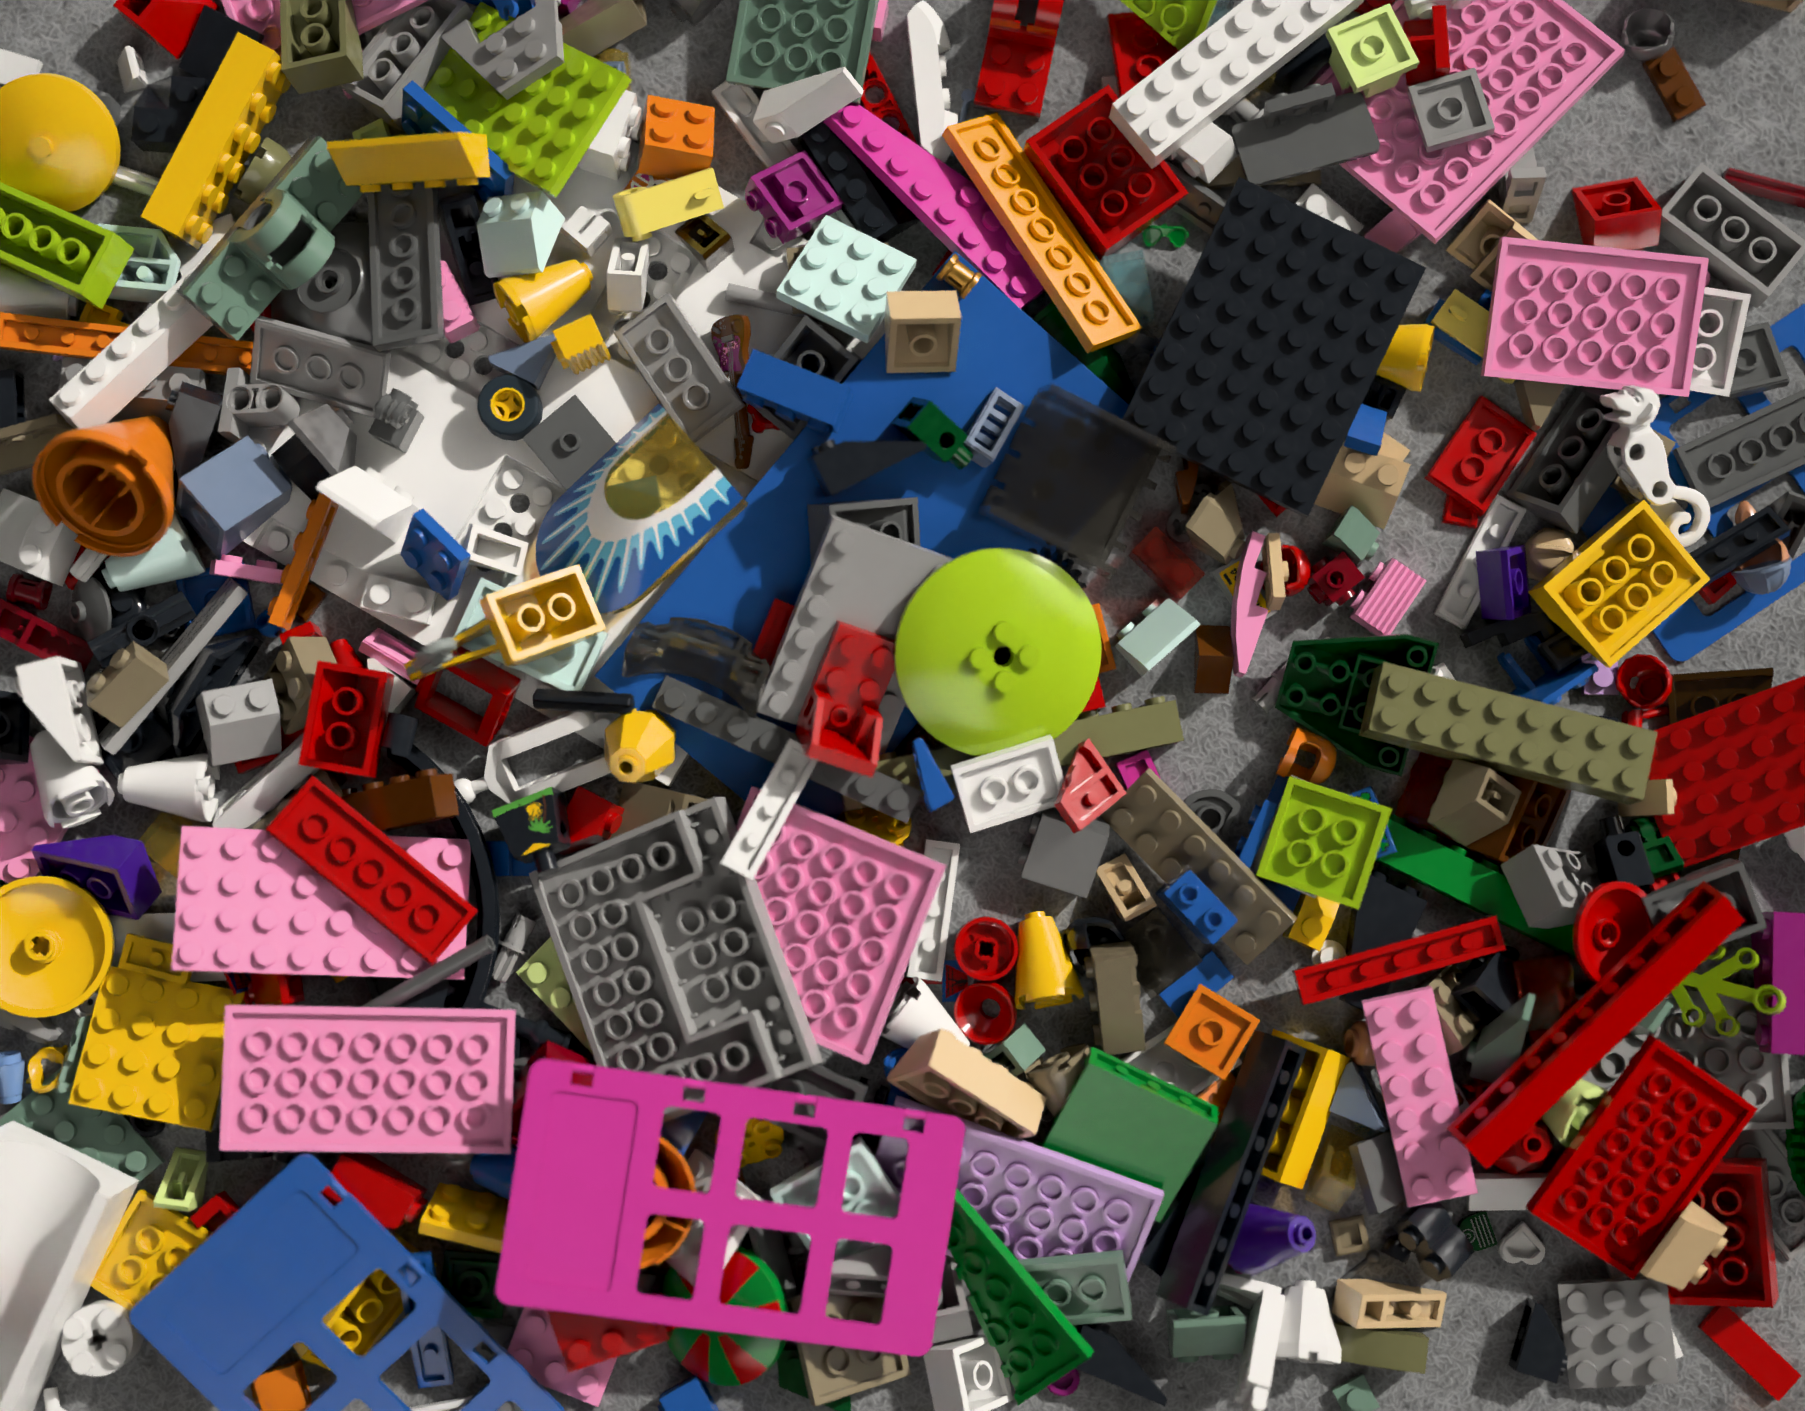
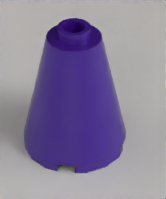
M1250 1203L1228 1263L1234 1270L1245 1275H1255L1267 1271L1310 1251L1316 1240L1314 1225L1307 1217Z

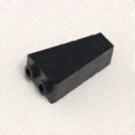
M1372 870L1359 910L1351 908L1345 951L1346 956L1411 938L1427 904V901L1418 897L1420 891L1405 884H1401L1397 888L1387 883L1388 876ZM1392 981L1339 995V1000L1363 1011L1361 1000L1385 996Z

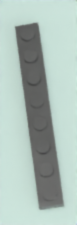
M667 675L652 704V708L775 764L790 738L800 743L796 734ZM819 760L808 778L906 824L922 792L876 770L871 778Z

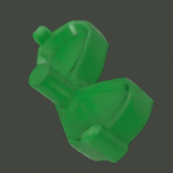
M1164 223L1162 226L1150 225L1141 232V235L1147 246H1154L1162 237L1166 236L1175 247L1180 248L1189 237V232L1181 226H1167Z

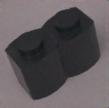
M1438 1201L1410 1207L1393 1225L1401 1244L1415 1253L1422 1271L1436 1282L1452 1277L1475 1252L1468 1237L1452 1223L1448 1212Z

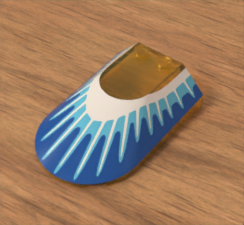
M658 403L561 495L548 510L540 526L536 541V563L539 575L542 577L579 564L599 614L612 615L625 611L648 596L748 506V502L712 464L663 406Z

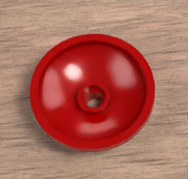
M1621 881L1603 883L1585 897L1578 909L1573 928L1574 951L1584 973L1596 983L1652 930L1641 897L1647 894L1631 883Z

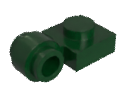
M1639 818L1631 821L1630 825L1625 827V833L1638 831L1654 879L1682 871L1684 867L1682 858L1669 836L1659 838L1661 833L1654 818Z

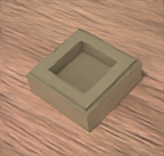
M1362 1214L1328 1221L1336 1257L1371 1250Z

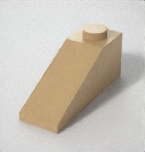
M1337 1279L1331 1313L1356 1329L1441 1327L1447 1294L1438 1290L1370 1279Z

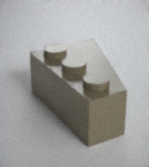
M1124 941L1090 946V957H1084L1086 978H1093L1094 990L1088 991L1090 1011H1097L1098 1024L1092 1025L1095 1046L1101 1045L1102 1051L1109 1055L1146 1050L1143 1016L1139 1000L1140 984L1137 982L1135 968L1138 965L1137 955L1131 942Z

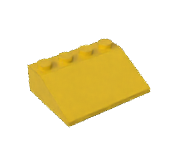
M1643 499L1625 507L1530 589L1528 593L1554 623L1605 667L1610 668L1710 579Z

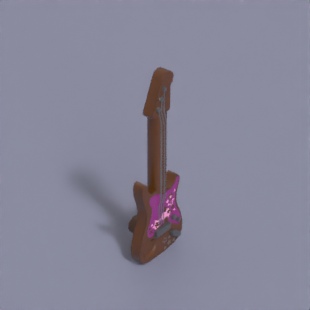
M734 314L714 322L711 328V338L719 356L720 368L726 377L730 378V383L743 401L737 385L749 360L748 348L751 325L748 316ZM744 402L746 406L734 414L736 438H734L736 451L735 467L737 469H747L749 467L754 436L750 435L746 402Z

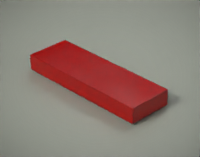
M1716 1306L1698 1326L1704 1334L1778 1402L1802 1376L1728 1306Z

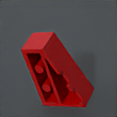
M641 1293L648 1295L664 1296L663 1293ZM546 1309L568 1373L670 1340L675 1327L673 1325Z

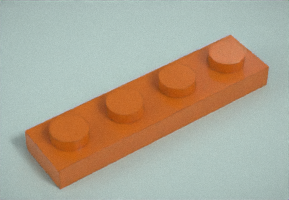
M319 493L317 500L313 499L308 506L306 512V519H309L304 532H299L295 539L293 550L296 553L292 563L287 564L282 572L280 582L283 586L279 596L273 597L267 614L270 616L268 623L285 630H290L339 507L337 503L322 493Z

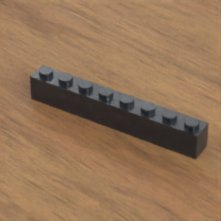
M1255 1029L1241 1069L1235 1079V1085L1229 1101L1223 1111L1217 1133L1211 1143L1202 1173L1198 1178L1191 1202L1186 1210L1179 1234L1174 1242L1167 1266L1161 1277L1156 1292L1157 1296L1185 1309L1205 1316L1209 1315L1307 1049L1286 1039Z

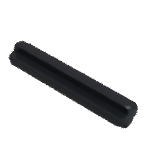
M536 689L532 698L534 708L543 710L631 714L635 708L634 696L624 693Z

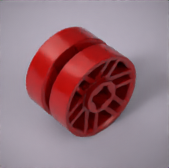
M978 917L965 923L958 931L954 941V955L958 965L966 974L978 980L992 981L1003 977L1013 968L1018 957V942L1012 929L1003 921L992 917ZM983 942H989L992 945L991 953L988 955L980 953V944Z

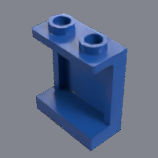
M1187 870L1173 884L1165 883L1155 893L1204 944L1214 945L1237 922V918L1191 870Z

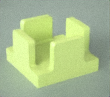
M1390 3L1329 28L1326 32V37L1332 47L1329 64L1341 88L1344 90L1351 85L1355 94L1363 91L1366 98L1395 87L1403 73L1417 68L1419 60Z

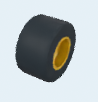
M502 375L493 378L484 385L478 396L477 410L481 421L493 435L503 440L517 441L540 424L543 405L539 394L527 380L516 375Z

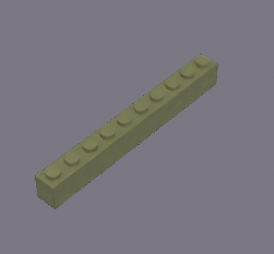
M1160 696L1144 700L1145 706L1132 709L1131 703L1111 707L1112 713L1099 716L1098 710L1081 713L1078 716L1079 720L1074 721L1062 734L1053 740L1060 767L1070 766L1078 744L1088 738L1102 758L1184 741L1176 701L1165 702V697ZM930 744L926 745L951 790L957 788L950 765L979 757L960 752L944 744L945 748L931 750ZM910 748L911 755L897 757L896 751L879 755L876 771L922 791L912 748ZM841 794L844 813L869 808V806Z

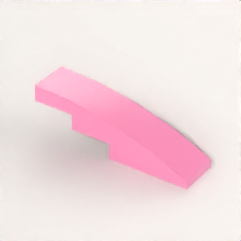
M1254 531L1246 538V546L1242 552L1237 569L1232 600L1231 640L1234 653L1233 674L1237 677H1242L1247 672L1268 613V609L1256 605L1267 572L1254 568L1265 539V535Z

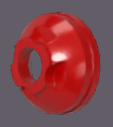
M981 981L967 986L959 994L954 1005V1017L957 1026L968 1039L978 1044L991 1045L1002 1041L1010 1034L1016 1023L1017 1008L1015 1007L1013 997L1004 987L994 982ZM985 999H993L999 1004L1000 1013L997 1017H990L984 1013L982 1005Z

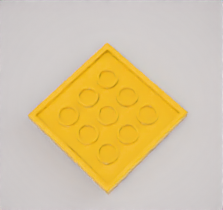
M111 966L99 988L68 1104L212 1132L222 1093L225 1005H244L243 998L245 992L234 995L232 990L191 981H188L187 984H181Z

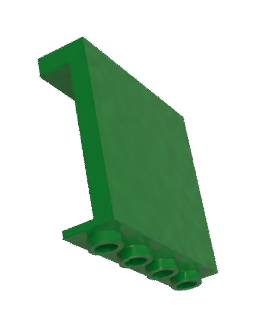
M1091 1046L1086 1055L1084 1068L1043 1142L1038 1141L1037 1145L1164 1190V1197L1154 1219L1160 1223L1218 1125V1107Z

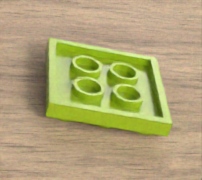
M1289 776L1256 876L1359 910L1392 809Z

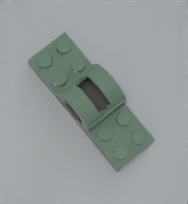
M311 135L176 291L230 339L238 341L281 289L293 290L298 288L322 268L335 246V237L330 232L363 195V193H360V186H346L327 150V143L322 137Z

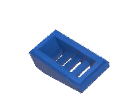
M919 737L911 743V748L925 806L928 813L954 800L955 796L923 739Z

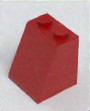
M366 1152L343 1153L331 1171V1174L335 1177L334 1179L348 1193H351L385 1228L397 1229L406 1222L411 1223L414 1218L417 1219L428 1202V1200L423 1198L428 1190L427 1188ZM328 1185L320 1192L334 1207L342 1200Z

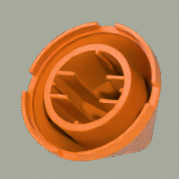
M145 416L66 431L54 437L37 456L32 473L36 497L49 519L56 526L61 522L78 535L74 540L75 542L98 553L127 557L151 550L167 533L174 514L173 449L169 425L159 417Z

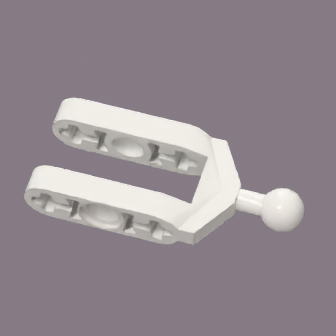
M569 711L491 743L488 747L484 777L473 781L463 778L454 781V785L468 804L473 802L476 794L488 789L509 804L549 787L564 792L611 772L603 753L520 787L518 786L507 761L508 757L568 735L596 722L593 712Z

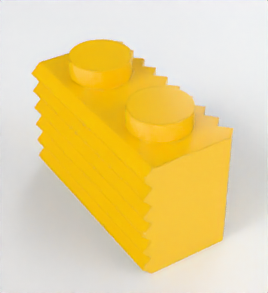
M591 314L553 330L556 340L551 342V345L563 369L570 367L573 373L578 375L579 371L585 372L586 368L591 369L592 365L597 366L598 362L604 363L605 359L610 360L611 355Z

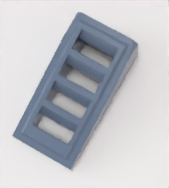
M997 387L994 388L967 431L968 438L962 444L973 454L971 460L984 468L995 460L1025 407ZM996 403L1011 413L1010 416L1007 417L993 408L994 404ZM990 416L1003 425L1002 429L986 418ZM982 428L986 432L996 437L995 440L993 441L983 433L979 432L980 429Z

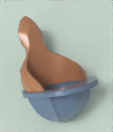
M1742 501L1738 505L1735 512L1736 525L1757 513L1748 501ZM1780 541L1730 572L1740 587L1746 591L1761 595L1769 594L1778 590L1786 582L1790 574L1792 559L1787 547Z

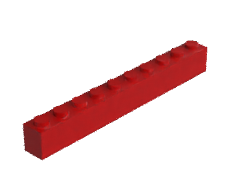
M1702 881L1447 1127V1130L1470 1154L1488 1169L1745 920L1724 894Z

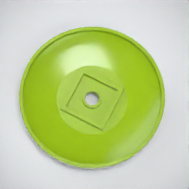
M1013 548L981 549L963 554L943 564L931 573L913 593L901 615L894 643L895 674L900 692L908 709L925 730L937 740L953 749L974 756H982L1047 735H1051L1054 740L1076 720L1088 703L1098 678L1102 650L1101 635L1094 609L1088 597L1077 582L1062 568L1037 554ZM1001 646H1007L1011 652L1009 661L1006 664L997 665L993 659L995 650Z

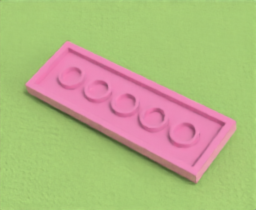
M1427 986L1361 1000L1407 1206L1413 1207L1478 1193L1469 1152L1447 1130V1127L1461 1114L1432 987Z

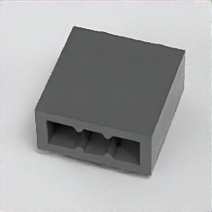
M1056 807L1043 810L1040 814L1034 813L1028 828V833L1033 835L1029 845H1022L1017 864L1022 865L1021 877L1087 898L1109 839V824L1093 820L1081 831L1073 833Z

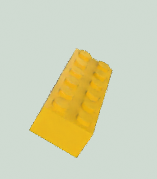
M239 32L237 33L141 214L142 218L158 229H161L164 233L197 250L210 239L213 232L212 224L215 218L227 207L229 201L228 194L233 184L241 180L245 171L244 164L249 154L254 153L260 144L261 131L265 124L270 123L274 118L277 109L276 103L280 95L287 92L291 85L288 78L282 72L281 57L274 50Z

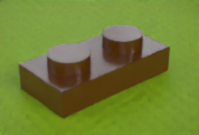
M1675 47L1670 48L1660 58L1648 60L1642 64L1674 123L1706 106Z

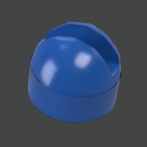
M266 609L256 618L254 627L262 635L268 638L278 637L277 632L279 630L284 632L285 629L268 623L270 616H268V609Z

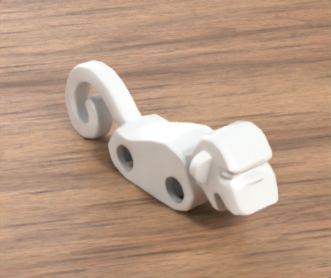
M1625 385L1619 392L1601 395L1600 402L1602 405L1613 408L1611 413L1604 415L1605 419L1620 424V428L1612 434L1607 443V457L1630 494L1640 501L1644 499L1647 503L1662 506L1670 503L1673 498L1685 500L1691 504L1695 515L1693 523L1687 531L1682 534L1678 533L1681 525L1688 524L1691 521L1690 513L1684 511L1672 513L1665 520L1664 524L1684 548L1693 545L1703 536L1709 525L1710 507L1703 494L1688 487L1677 486L1669 477L1663 441L1650 427V423L1654 421L1659 411L1660 401L1658 395L1653 390L1634 385ZM1614 446L1621 448V455L1614 453Z

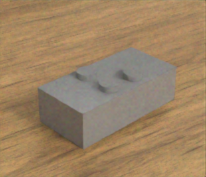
M1702 162L1662 209L1660 234L1687 256L1709 258L1707 268L1709 273L1734 292L1751 294L1749 303L1755 308H1758L1772 294L1805 254L1804 239Z

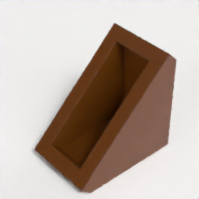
M1200 625L1195 629L1194 693L1229 694L1234 659L1230 626Z

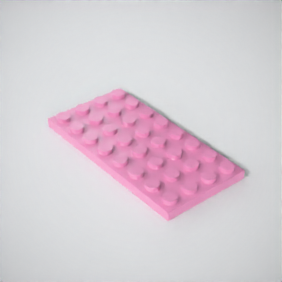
M182 826L172 970L412 978L431 967L424 959L265 830ZM388 836L468 902L471 855L468 839ZM467 925L433 965L466 947ZM465 968L446 979L464 980Z
M225 1005L219 1150L510 1154L512 1147L516 1009Z

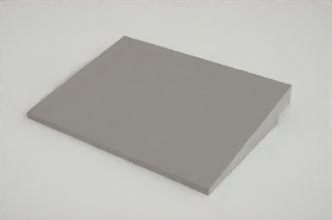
M725 796L713 797L685 810L675 811L557 861L559 871L552 875L540 877L537 870L529 873L597 1066L758 1087L823 1062L755 877L751 881L720 864L738 832ZM684 1087L682 1099L703 1102L705 1090ZM667 1107L663 1113L662 1123L695 1110Z

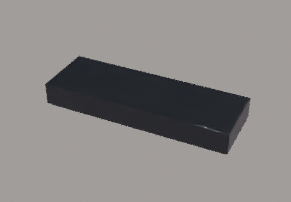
M1196 1170L1192 1171L1179 1189L1160 1223L1156 1221L1149 1231L1138 1260L1160 1277L1165 1271L1174 1242L1185 1218L1186 1210L1197 1186L1201 1173Z

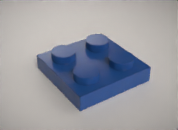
M423 508L412 514L400 555L410 568L415 569L427 581L433 591L439 593L448 602L458 595L471 555Z

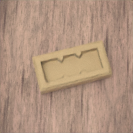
M1268 533L1261 548L1263 571L1267 572L1264 580L1266 608L1268 610H1280L1286 597L1284 582L1288 581L1289 568L1288 562L1282 561L1280 533Z

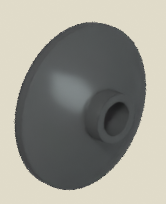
M93 576L86 583L80 580L77 581L72 593V603L69 607L72 621L75 622L80 635L87 642L110 630L112 624L111 605L107 592L102 583Z

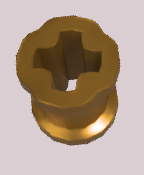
M954 253L936 278L939 281L944 279L959 291V297L964 299L979 281L982 274L971 271L958 260L959 256Z

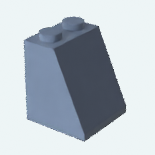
M247 435L179 479L175 508L215 555L221 559V554L227 555L289 502L292 483L282 469L277 470L270 462L265 448L259 443L255 444Z

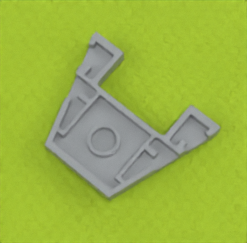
M535 0V7L518 16L514 21L496 33L491 34L482 42H480L474 26L467 19L441 36L446 43L508 100L564 63L562 24L558 18V6L561 4V0Z

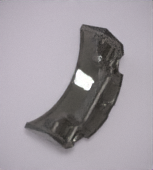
M670 617L669 623L653 625L647 621L636 626L625 647L622 676L629 678L642 674L669 673L696 678L727 693L745 710L748 717L755 719L770 674V666L766 659H760L752 651L753 644L727 627L715 625L701 619Z

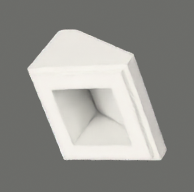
M130 45L125 46L117 60L124 93L146 88L148 82L141 56Z

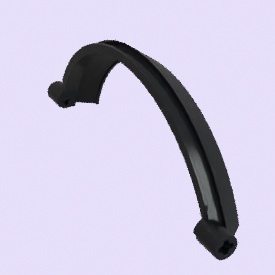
M389 712L380 746L387 748V757L400 764L415 778L417 771L437 769L438 774H445L431 758L413 744L420 719ZM454 785L459 815L449 818L460 839H468L471 848L470 866L476 889L478 910L476 941L488 935L496 947L494 952L472 963L464 989L455 1008L480 1009L494 971L499 944L500 906L498 884L492 857L483 832L468 803ZM273 1151L271 1159L289 1164L297 1156L306 1154V1151Z

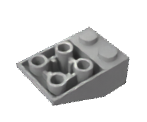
M1533 844L1500 865L1529 927L1549 929L1574 924L1578 909L1585 897L1602 884L1597 873V863L1588 853Z

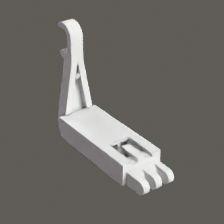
M1224 1273L1216 1294L1249 1310L1251 1309L1234 1401L1243 1404L1242 1411H1263L1266 1407L1268 1391L1271 1385L1286 1296L1281 1295L1282 1288L1275 1285Z

